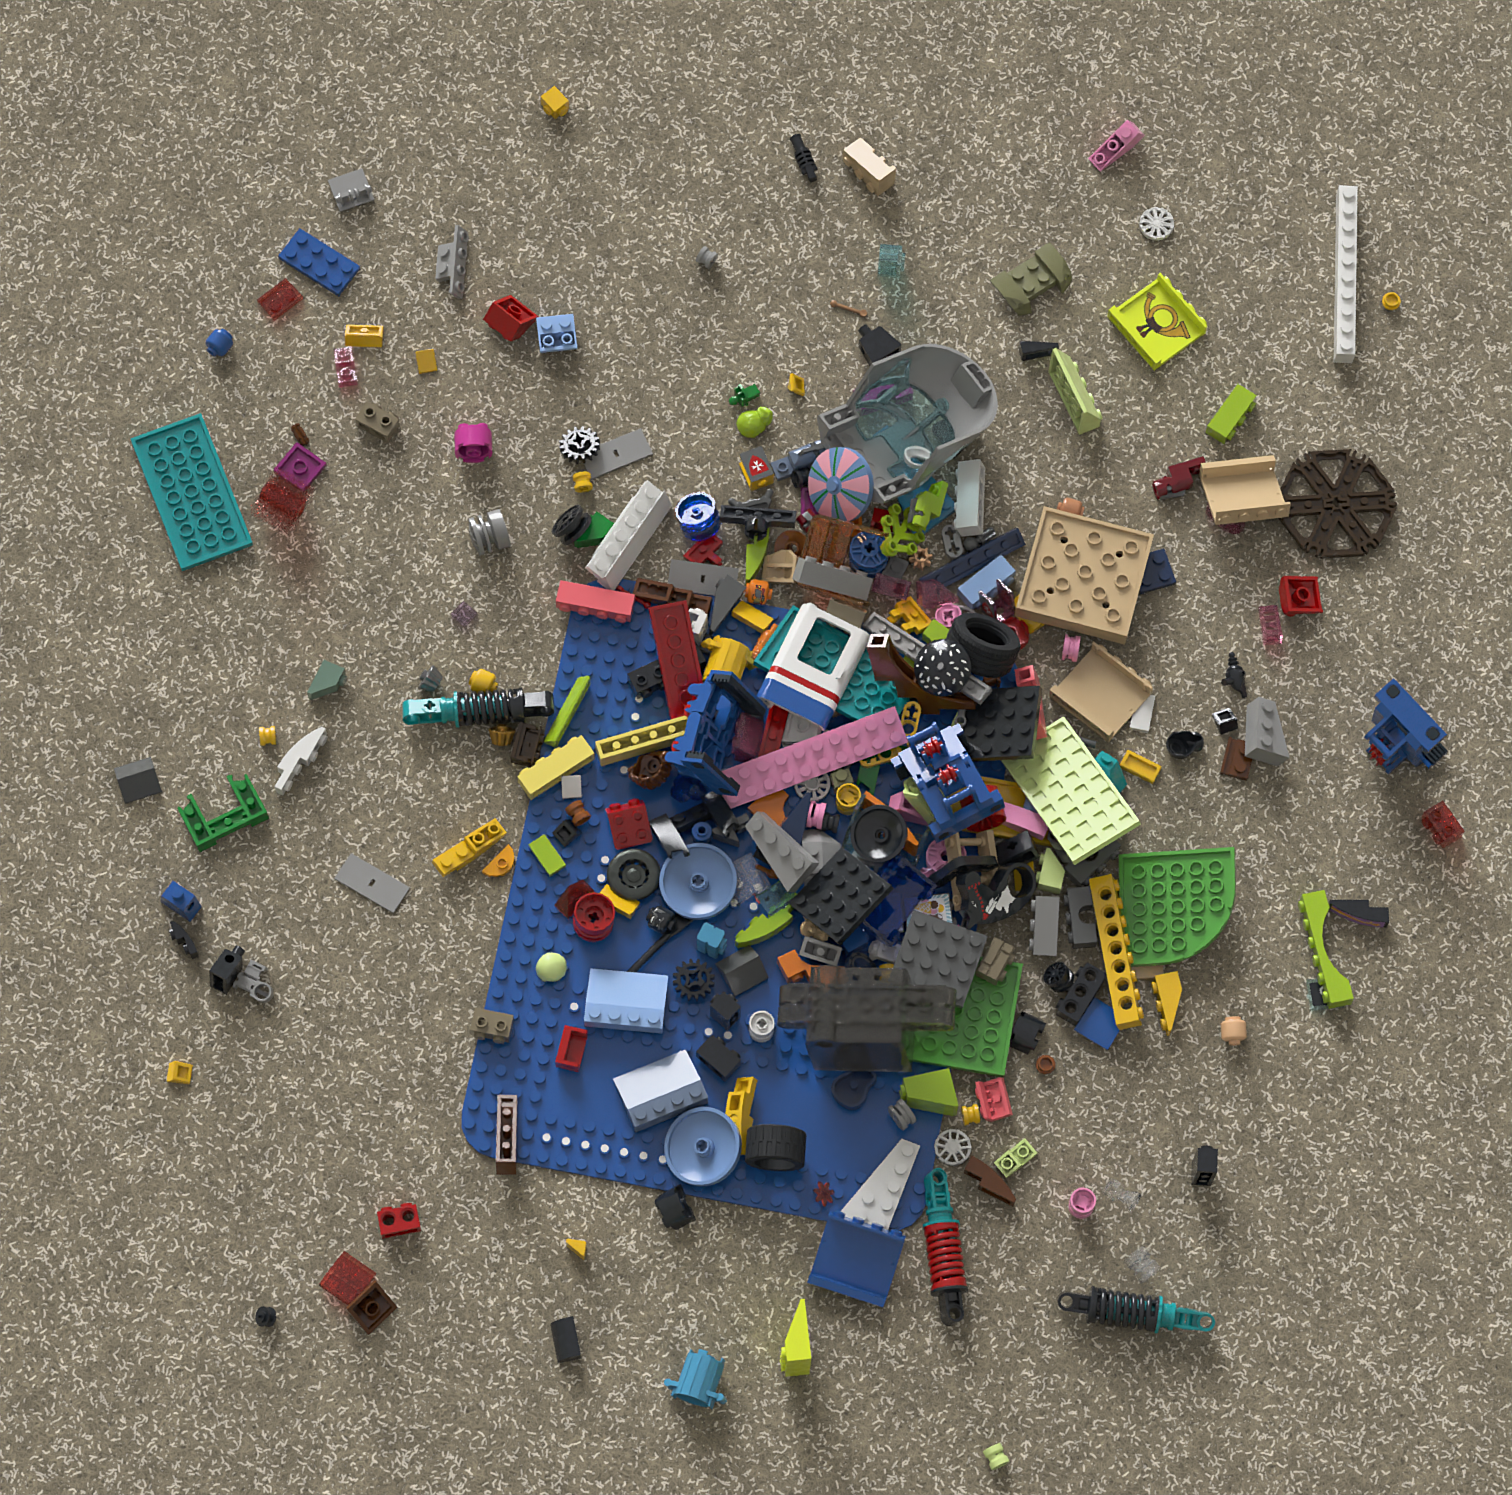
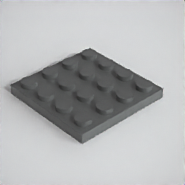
M913 910L888 983L962 1009L988 936Z

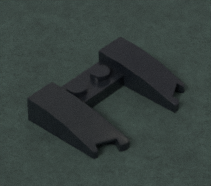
M712 791L701 797V804L695 805L671 818L665 813L649 821L652 833L670 859L673 857L672 852L683 851L684 857L690 856V852L679 834L693 828L699 822L712 819L725 839L730 836L727 829L732 824L737 828L739 827L736 817L721 794H715Z

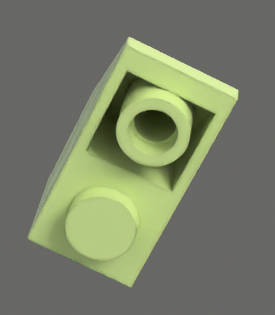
M1046 848L1045 854L1041 853L1039 860L1042 869L1041 872L1037 871L1036 874L1037 889L1060 894L1065 870L1052 850Z

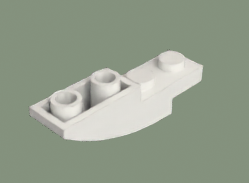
M320 727L304 736L283 757L277 766L281 776L275 785L276 793L283 796L285 791L288 792L291 789L293 777L298 775L302 769L301 763L309 766L311 762L316 760L318 756L317 750L320 745L324 746L328 738L324 727Z

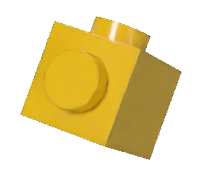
M553 86L541 96V105L548 116L551 115L556 119L568 112L569 100Z

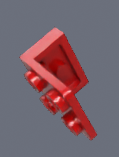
M631 799L626 804L614 803L609 805V808H605L616 849H624L652 841L648 815L643 800Z

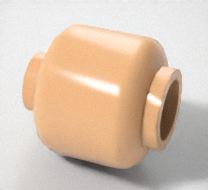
M1239 1016L1226 1017L1225 1021L1221 1023L1222 1040L1229 1042L1231 1046L1240 1045V1041L1247 1038L1246 1022L1241 1020Z

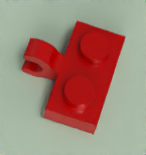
M708 530L683 555V559L703 564L708 560L711 565L721 566L722 559L715 552L723 545V541Z

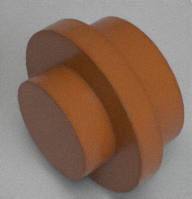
M1042 1055L1036 1061V1069L1041 1074H1050L1055 1069V1061L1049 1055Z

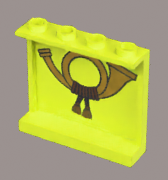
M1161 273L1158 274L1155 281L1116 308L1114 305L1110 308L1107 315L1109 320L1154 371L1206 334L1207 330L1205 319L1196 314L1194 307L1183 299L1182 293L1179 290H1175L1169 278L1164 277Z

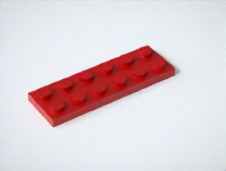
M687 600L648 607L670 720L685 716L684 708L687 702L697 699L688 692V687L691 684L703 683Z

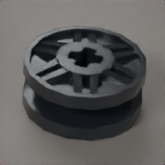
M574 505L566 510L555 522L552 534L555 537H560L562 544L569 545L587 530L592 517L588 513H583V508L580 505Z

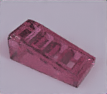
M1277 605L1258 607L1263 645L1281 644L1283 635ZM1274 613V615L1264 616V614Z

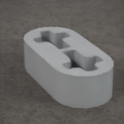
M946 525L942 529L941 534L945 554L948 559L955 560L962 556L963 553L960 535L955 530L954 525ZM948 530L954 533L953 540H950L949 535H946ZM952 545H954L955 550H959L956 555L950 552Z

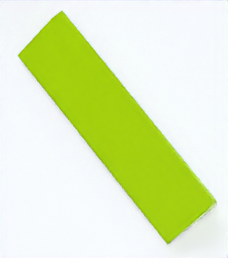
M589 676L577 678L546 735L544 743L554 748L558 746L591 685Z

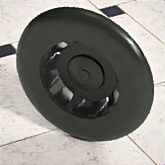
M627 849L618 853L609 863L607 881L611 890L619 897L632 901L641 900L650 896L657 889L661 870L657 860L650 853L640 849Z

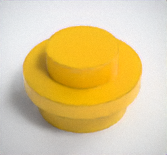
M1389 292L1383 296L1382 305L1387 310H1396L1400 306L1401 300L1396 293Z

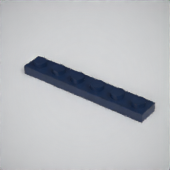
M1015 527L922 576L918 580L925 595L929 596L988 565L998 556H1005L1026 544L1019 529Z

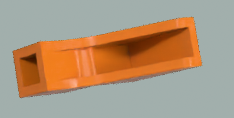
M795 949L777 958V964L787 983L791 981L796 983L803 979L805 975L815 995L819 993L821 995L831 991V987L836 985L842 986L849 981L845 967L807 964L798 956Z

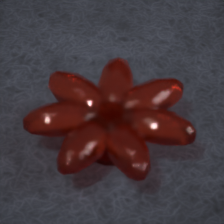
M818 1181L819 1189H813L814 1193L817 1194L815 1201L819 1202L822 1200V1205L825 1207L827 1201L833 1203L830 1195L834 1194L835 1191L828 1190L829 1182L823 1185L822 1182Z

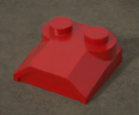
M1283 576L1280 579L1279 595L1281 609L1285 615L1293 617L1297 614L1323 613L1318 577Z

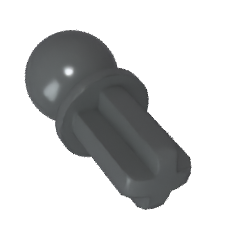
M989 527L983 531V534L975 535V538H966L963 544L965 550L970 552L978 548L979 544L983 545L988 540L996 536L995 530Z

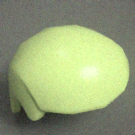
M558 953L544 954L537 961L535 967L537 976L544 982L560 980L565 976L567 970L565 958Z

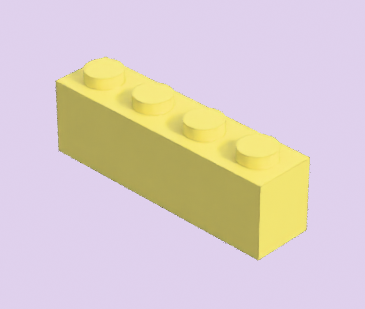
M582 735L578 738L573 737L564 747L554 749L550 756L542 757L531 768L527 767L520 771L517 776L518 783L530 800L559 783L561 776H570L593 761L595 753Z

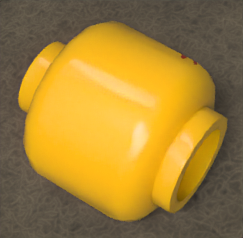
M484 669L474 671L468 683L471 685V691H476L478 694L482 690L484 696L487 690L493 693V690H496L498 686L495 674Z

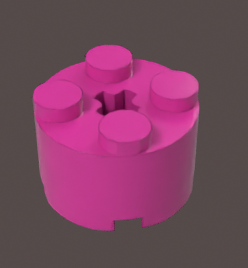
M463 423L458 425V429L454 433L455 456L457 459L460 457L466 463H480L484 461L485 457L489 456L490 458L492 456V432L487 424L468 425Z

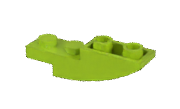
M795 892L792 896L788 895L782 901L783 905L778 910L775 908L769 913V918L764 914H761L759 917L755 916L750 921V926L745 931L742 929L735 936V946L742 948L758 944L785 929L793 921V916L790 913L794 908L791 907L789 902L797 893Z

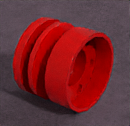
M595 892L585 894L579 898L575 904L573 927L580 938L590 942H597L605 939L610 934L615 915L612 901L602 893Z

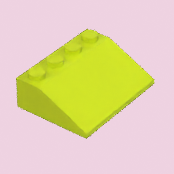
M800 1299L785 1339V1345L781 1347L780 1367L781 1372L785 1371V1377L808 1375L810 1373L811 1350L805 1299Z

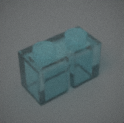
M880 244L878 276L900 278V271L904 272L906 254L902 252L901 245Z

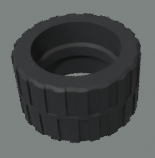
M761 1124L750 1127L747 1130L745 1162L751 1167L768 1171L799 1170L805 1165L807 1135L803 1130L787 1125Z

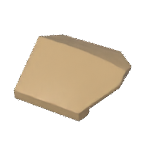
M779 550L771 555H766L764 558L762 580L782 585L796 583L792 578L798 557L792 550Z

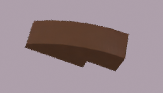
M971 1155L964 1169V1174L980 1181L978 1190L1013 1207L1016 1198L1004 1180L992 1168Z

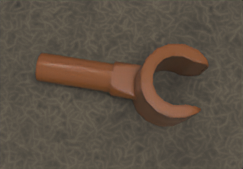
M759 864L755 865L756 869L765 872L769 878L778 879L772 867L769 870Z

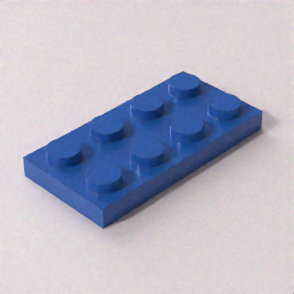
M300 228L278 255L281 261L338 297L360 270L359 265Z

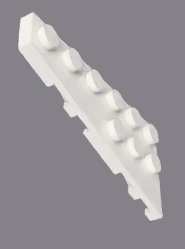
M901 1139L840 1212L845 1213V1217L851 1219L859 1217L865 1220L864 1223L870 1225L877 1223L884 1226L883 1229L888 1230L920 1145Z

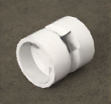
M757 1011L750 1017L749 1034L753 1040L766 1042L771 1039L775 1026L772 1015L766 1011Z

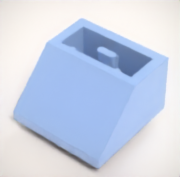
M573 314L536 318L540 353L577 349Z

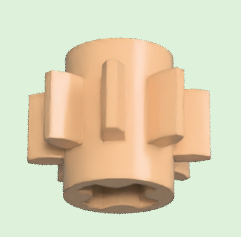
M918 546L917 552L911 555L913 557L909 558V562L914 563L913 569L918 567L923 571L926 565L928 567L931 566L929 560L932 559L933 555L928 554V548L923 549Z

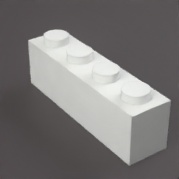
M980 459L959 461L958 469L955 471L958 482L957 486H955L957 502L954 503L956 513L954 528L961 537L983 534L985 467Z

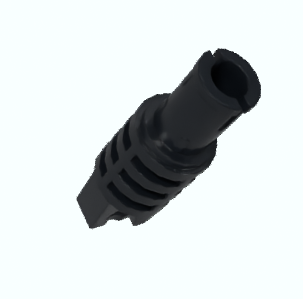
M801 134L791 136L790 141L795 149L794 156L802 175L807 174L810 183L817 181L814 172L818 170L809 148L805 147Z

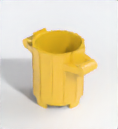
M720 635L715 636L713 640L708 638L701 642L703 648L711 651L702 677L703 682L711 670L731 671L741 680L745 667L749 670L757 668L753 665L754 659L751 658L753 651H750L741 642L720 638Z

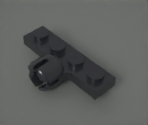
M721 505L719 522L745 525V536L749 540L753 541L754 536H758L757 541H761L766 537L769 527L795 529L797 511Z

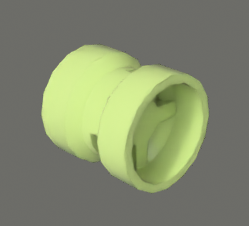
M1001 1443L995 1444L983 1451L985 1458H988L990 1461L989 1466L991 1470L998 1469L1010 1462L1003 1453Z

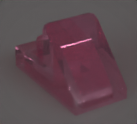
M877 573L871 591L892 597L895 600L906 601L912 582Z

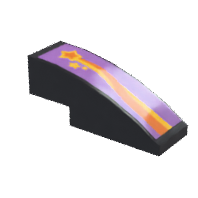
M1330 900L1328 903L1330 911L1349 921L1385 928L1389 924V907H1369V900Z

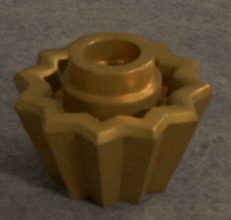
M497 724V726L490 727L489 734L492 744L498 746L510 745L516 730L508 727L507 724Z

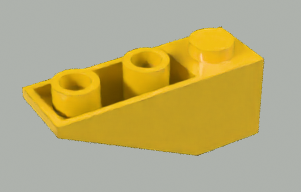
M1178 971L1155 975L1153 982H1151L1152 992L1157 995L1158 1001H1155L1156 1009L1162 1015V1019H1160L1161 1029L1166 1031L1167 1036L1171 1033L1182 992Z

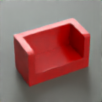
M564 1026L555 1061L556 1067L579 1072L588 1038V1030Z

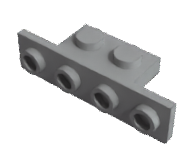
M455 225L454 242L438 245L435 279L439 282L450 280L449 293L457 299H462L469 236L468 232L459 225Z

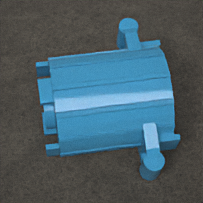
M690 1349L679 1381H672L667 1378L664 1381V1385L669 1390H672L671 1396L674 1399L677 1397L685 1402L701 1407H710V1409H713L715 1402L725 1404L727 1402L726 1397L722 1393H716L724 1369L725 1359L721 1358L720 1361H717L713 1356L708 1355V1351L699 1349L698 1353H694Z

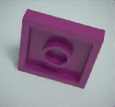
M296 442L273 471L304 493L327 464Z

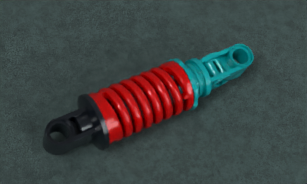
M935 1168L924 1177L928 1222L923 1224V1230L926 1238L925 1244L928 1253V1267L930 1268V1282L933 1284L930 1294L939 1299L942 1323L946 1326H953L964 1317L962 1294L968 1292V1287L964 1277L965 1271L962 1269L964 1263L961 1262L963 1256L960 1254L962 1253V1248L959 1246L962 1243L957 1239L960 1237L958 1232L960 1222L952 1218L954 1211L950 1206L947 1174L943 1169ZM933 1176L937 1177L938 1183L933 1180ZM950 1311L954 1313L955 1319L951 1318Z

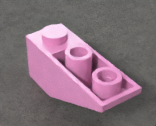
M1126 120L1088 159L1101 172L1132 149L1145 135L1133 122Z

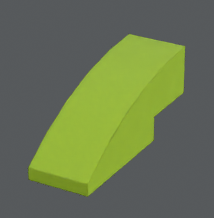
M770 527L763 540L757 541L758 536H754V544H747L745 586L752 579H755L762 567L768 549Z

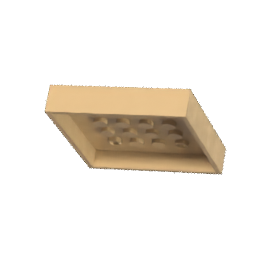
M1044 506L1017 602L1015 616L1125 645L1154 534ZM1065 539L1067 543H1062L1061 540ZM1116 554H1121L1122 557L1119 558ZM1052 590L1053 594H1048L1047 591ZM1106 604L1109 608H1103L1102 605Z

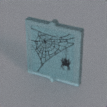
M780 880L772 886H768L765 891L756 896L770 917L781 909H785V906L795 897L793 892H787Z

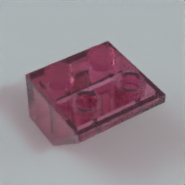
M742 712L741 719L737 718L736 732L735 736H733L731 753L735 754L734 761L747 762L758 758L764 732V722Z

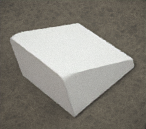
M561 776L562 799L582 798L581 776Z

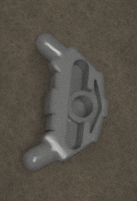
M767 489L765 495L761 498L751 499L747 502H737L735 499L730 498L728 504L730 506L769 509L773 490Z

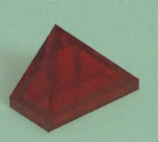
M582 879L567 887L555 903V907L569 919L574 914L575 904L579 898L595 891Z

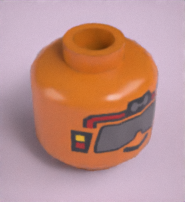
M752 579L746 585L744 597L747 598L749 603L765 605L767 599L771 600L773 589L769 588L767 581Z

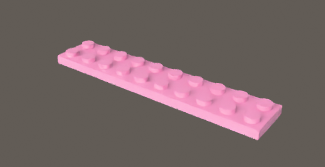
M895 706L723 770L722 772L727 777H732L740 785L737 796H722L730 809L908 743Z

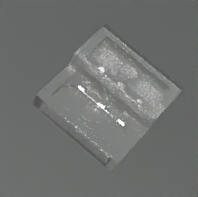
M752 853L732 862L737 874V890L732 900L736 906L751 896L758 895L771 885L765 874L755 868V865L758 863Z

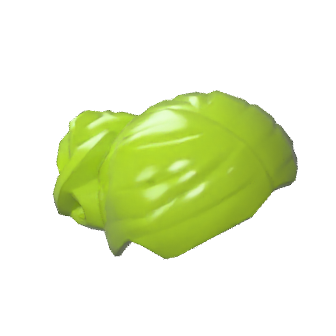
M759 407L756 411L748 410L741 413L736 423L740 434L747 438H755L772 422L773 413L766 407Z

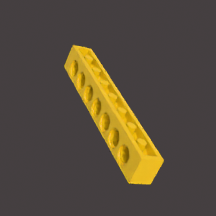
M1112 874L1091 878L1089 883L1116 1026L1119 1030L1141 1026V1019L1144 1018L1142 1007L1138 1005V1000H1141L1139 989H1135L1134 982H1137L1135 970L1131 968L1134 960L1132 952H1128L1127 947L1130 945L1129 935L1125 934L1124 931L1127 923L1125 916L1121 915L1120 909H1123V902L1121 897L1118 898L1117 891H1120L1118 879L1115 880ZM1111 894L1110 899L1103 900L1104 895ZM1109 912H1115L1112 918H1106ZM1118 930L1117 935L1110 936L1111 931ZM1116 948H1121L1122 950L1119 954H1113ZM1120 966L1125 967V970L1123 972H1116ZM1122 985H1129L1126 991H1120ZM1126 1003H1132L1130 1009L1125 1010L1123 1007Z

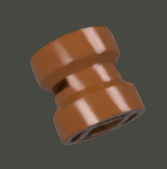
M581 800L574 801L565 808L567 815L572 817V823L575 827L586 823L591 818L590 813L584 809V804Z

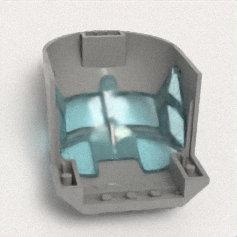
M917 345L872 363L846 404L818 415L817 422L820 440L826 450L834 447H847L857 451L865 458L871 469L874 482L871 501L883 504L919 488L937 469L947 464L961 449L967 447L980 436L993 422L997 413L998 401L990 378L971 358L943 345ZM920 446L931 452L930 457L926 460L917 457L910 459L915 464H923L920 469H913L905 463L903 454L907 447Z

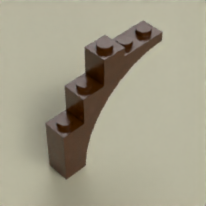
M870 635L867 651L875 681H894L898 698H917L918 704L921 707V714L940 715L941 709H976L977 702L960 691L946 697L934 696L926 692L918 684L914 668L900 656L893 645L890 635Z

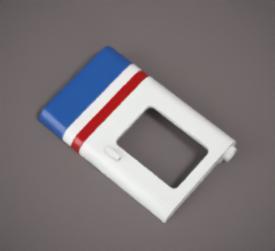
M812 603L802 604L757 697L767 705V708L776 705L819 726L825 732L867 647L870 635L864 630L817 608ZM816 619H822L850 634V638L830 675L799 661L797 658Z

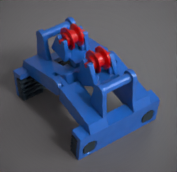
M933 722L926 729L912 736H906L910 747L898 753V756L890 759L900 781L911 776L936 821L928 826L936 843L1005 808L1003 798L998 789L992 792L988 791L970 756L966 752L964 747L969 744L959 723L940 731L936 722ZM935 732V736L915 746L914 743ZM966 787V789H964V790H962V791H960V792H958V793L952 795V796L949 797V798H946L947 796L951 795L952 793H954V792H956V791H958V790H960V789ZM970 795L974 802L953 813L950 805Z

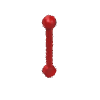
M619 585L616 587V590L619 592L630 593ZM635 597V600L643 604L646 609L651 607L650 602H645Z

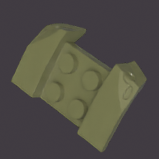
M1049 242L1036 250L1035 256L1008 273L1004 270L990 279V282L1016 314L1020 316L1031 314L1030 301L1053 286L1057 285L1059 291L1063 294L1072 281V274L1064 258Z

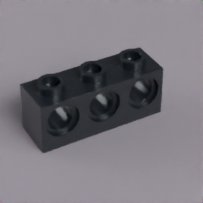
M1088 962L1084 967H1079L1075 974L1077 977L1076 981L1065 991L1068 993L1065 999L1060 998L1055 1007L1058 1009L1056 1015L1075 1027L1107 976L1105 972ZM1091 974L1094 976L1095 980L1088 981L1086 980L1085 975ZM1081 990L1085 993V996L1078 997L1075 991ZM1067 1006H1072L1075 1009V1012L1068 1013L1065 1010V1008Z

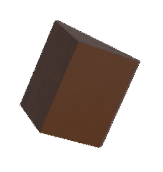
M374 1280L346 1307V1311L369 1335L398 1307Z

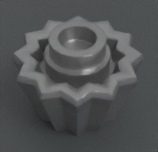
M434 665L428 671L424 670L420 675L421 683L419 684V689L433 692L441 682L443 676Z

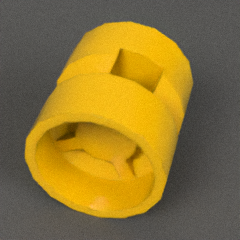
M852 783L843 784L836 792V808L844 815L855 814L860 807V789Z

